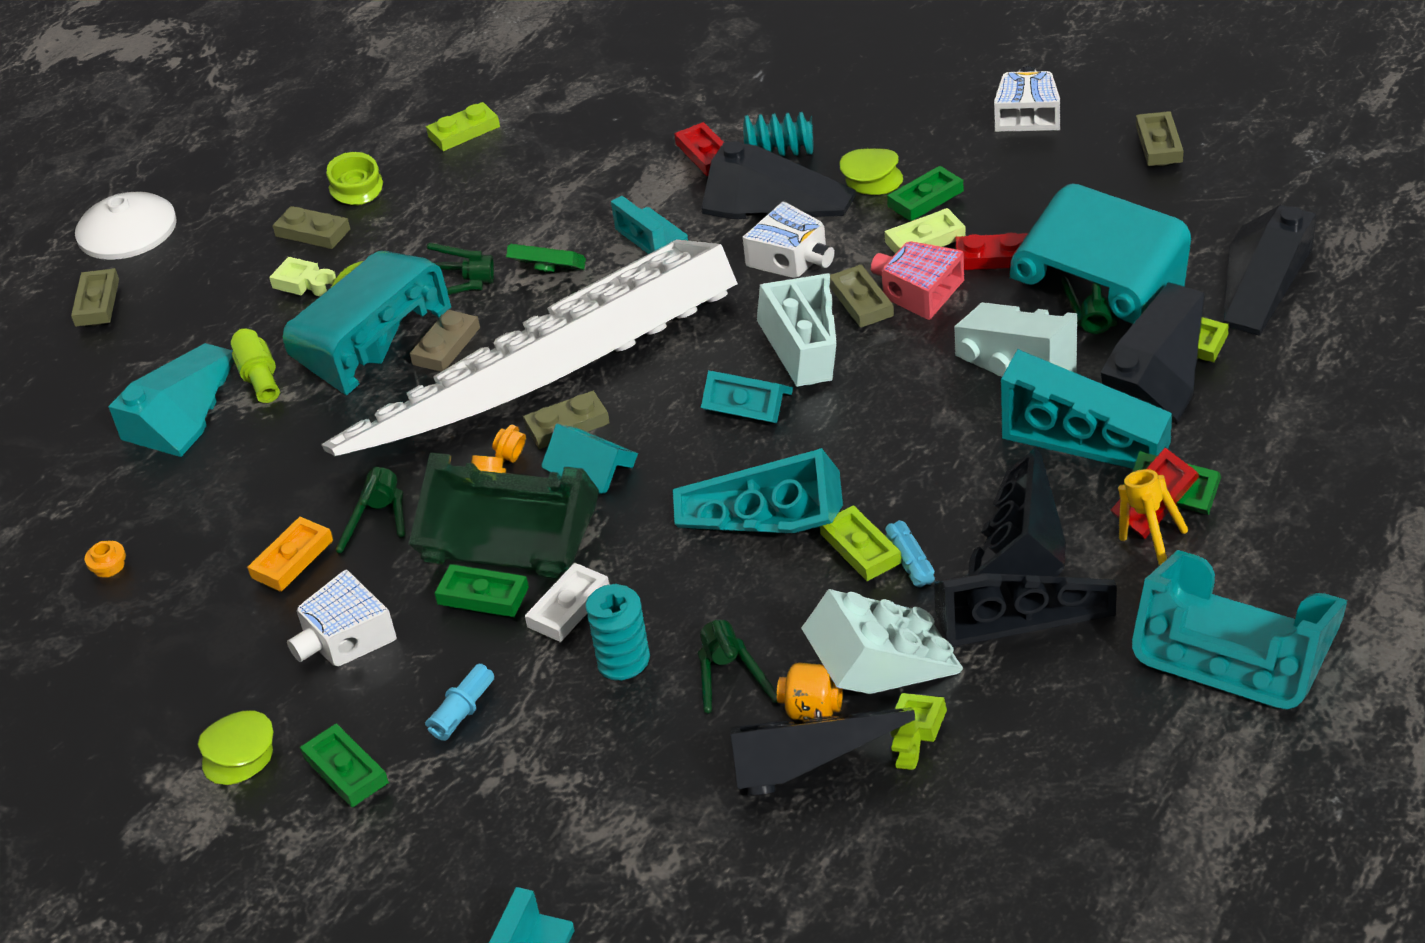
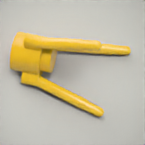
M1138 470L1127 475L1124 479L1125 485L1118 487L1121 500L1119 539L1121 541L1127 540L1130 506L1135 508L1137 513L1146 514L1160 566L1167 560L1155 512L1160 508V502L1163 500L1173 521L1182 534L1188 532V527L1166 487L1164 476L1158 475L1153 470Z

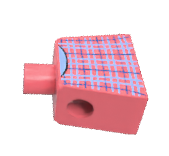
M910 241L906 242L893 257L877 253L872 260L871 272L882 276L883 292L891 302L930 320L963 283L964 253L956 249Z

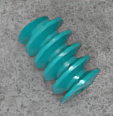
M799 112L796 122H793L790 114L785 113L783 122L779 123L774 113L771 115L769 124H766L762 114H758L756 124L752 125L748 115L744 117V144L755 145L772 153L776 147L781 157L786 155L788 146H790L794 156H798L801 146H804L806 153L812 155L814 149L812 115L810 121H806L803 112Z
M619 584L604 585L593 591L586 602V611L588 612V621L595 648L598 671L608 679L625 680L641 673L648 665L650 659L641 601L637 593L627 586Z

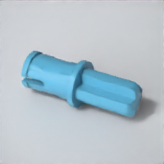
M476 664L457 688L451 687L446 691V698L425 722V725L429 727L427 730L440 740H448L459 723L467 715H472L475 712V702L494 680V673L487 669L485 665Z

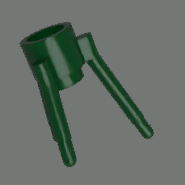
M434 243L426 245L429 250L464 257L463 263L433 262L441 270H462L463 279L470 280L468 283L447 287L448 295L469 290H483V283H493L494 260L492 255H482V251H469Z
M1062 277L1061 282L1074 313H1077V326H1082L1089 333L1099 334L1109 330L1111 326L1117 325V316L1111 311L1107 298L1101 295V284L1092 282V295H1089L1080 307L1069 279Z
M374 467L368 472L359 501L336 547L337 553L344 551L366 505L380 509L392 503L397 535L399 537L405 535L402 509L404 493L396 488L397 477L391 470Z
M714 620L704 625L700 632L703 648L697 653L701 662L704 712L708 714L712 711L711 662L714 661L719 665L729 664L737 655L740 656L772 702L777 704V692L747 651L743 640L736 637L732 625L725 620Z

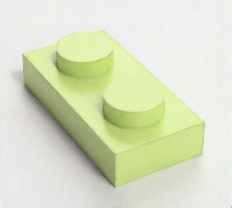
M948 208L884 231L885 243L895 254L906 242L913 241L943 247L956 242V237L966 236L965 226Z

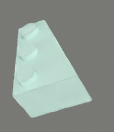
M830 274L760 284L757 322L795 385L798 387L832 381L836 352L834 315H832Z
M981 302L954 326L955 356L998 376H1003L1017 349L1074 373L1077 371V313L1067 312L1064 316L1049 315L1048 310L1037 309L1034 313L1021 312L1017 306Z

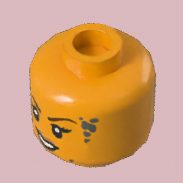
M795 663L790 667L787 677H779L777 702L785 704L786 713L791 719L804 721L814 717L832 716L833 712H840L843 688L836 687L823 664Z

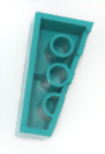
M1017 349L1001 378L1002 439L1134 469L1139 451L1158 456L1164 448L1168 449L1171 443V412Z

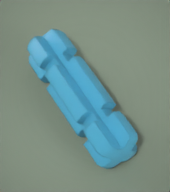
M900 520L894 524L889 523L885 528L887 532L886 537L901 551V564L905 571L910 574L909 577L913 584L919 588L926 584L931 585L935 580L933 576L934 569L930 562L926 560V556L914 536L910 534L911 531L907 524Z

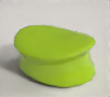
M857 149L842 156L839 162L840 170L846 177L848 187L855 189L856 192L861 194H887L899 188L903 183V175L896 167L899 156L892 150Z
M362 152L343 153L335 157L327 165L326 175L330 183L328 187L330 194L341 203L363 205L375 199L382 190L383 180L379 174V167L374 158Z
M240 711L230 714L210 725L200 735L198 747L203 756L202 770L206 778L216 784L231 785L245 781L261 771L268 764L273 753L272 739L274 732L271 720L265 714L257 711Z

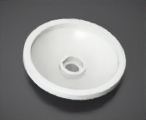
M148 192L120 193L110 196L89 208L76 226L75 238L79 248L89 256L107 260L129 258L145 253L165 241L175 228L176 214L172 204L158 195Z

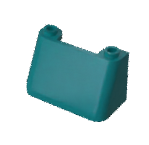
M1072 183L1066 185L1054 195L1012 256L1009 278L1032 285L1045 277L1047 265L1101 284L1109 287L1108 302L1111 311L1118 318L1134 324L1168 282L1185 287L1191 233L1187 225L1175 217Z
M383 250L371 254L364 262L300 314L287 322L283 331V343L287 354L341 393L348 395L359 385L358 379L354 377L358 364L360 363L364 366L369 362L366 348L412 310L423 317L428 309L429 312L439 318L451 308L442 270L438 265L426 258Z
M1177 550L1145 578L1132 638V649L1140 662L1158 670L1282 709L1298 706L1308 695L1343 621L1348 601L1324 593L1311 594L1300 603L1295 619L1212 594L1215 584V573L1210 563L1200 556Z

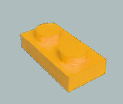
M299 517L247 567L251 578L282 592L333 541L330 529Z

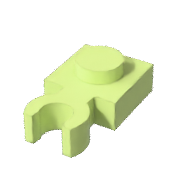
M288 257L269 278L273 289L302 295L308 289L312 290L314 295L322 296L327 292L325 284L332 285L336 276L333 270H319L318 263Z

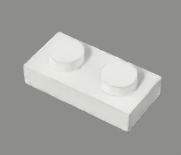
M574 563L525 615L527 627L561 642L588 613L586 611V602L589 595L596 589L609 585L608 576Z

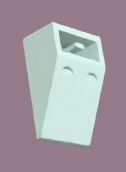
M828 589L801 628L838 688L872 694L959 674L963 670V667L953 654L954 649L952 645L941 636L935 627L934 618L920 607L909 608L896 605L886 599L878 601L865 598L855 592L844 593Z

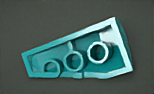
M204 343L130 383L108 406L120 439L182 457L204 432L207 425L205 421L209 409L214 408L217 389L224 385L234 362L232 357L233 350Z
M821 448L673 489L674 522L678 528L796 533L827 525L833 522L843 506L840 471Z

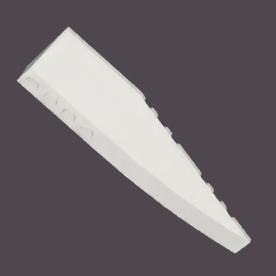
M676 239L554 303L547 308L550 314L541 317L533 316L524 321L525 330L522 332L513 331L501 335L495 339L493 343L495 348L492 350L489 347L476 350L435 375L433 378L436 384L425 387L419 385L407 392L409 400L405 403H389L377 410L375 414L377 420L372 423L369 419L361 420L321 444L324 451L337 456L410 437L459 421L547 385L613 350L619 352L636 344L635 339L645 333L652 335L662 331L667 327V321L675 317L680 319L692 315L698 310L697 305L705 301L714 302L722 299L728 294L727 289L738 284L721 244Z

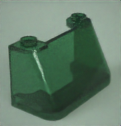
M430 453L409 545L421 553L420 558L423 561L433 564H444L445 560L530 569L536 570V573L550 578H559L561 573H565L572 566L596 509L599 489L584 469L564 467L562 477L558 472H550L549 478L480 471L473 463H466V467L452 466L449 454Z

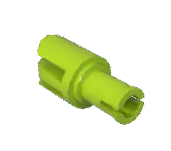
M247 328L239 329L233 334L231 340L232 357L238 372L245 382L252 383L258 401L262 403L273 402L279 397L280 390L272 375L276 365L268 345L262 338L258 337L255 331Z

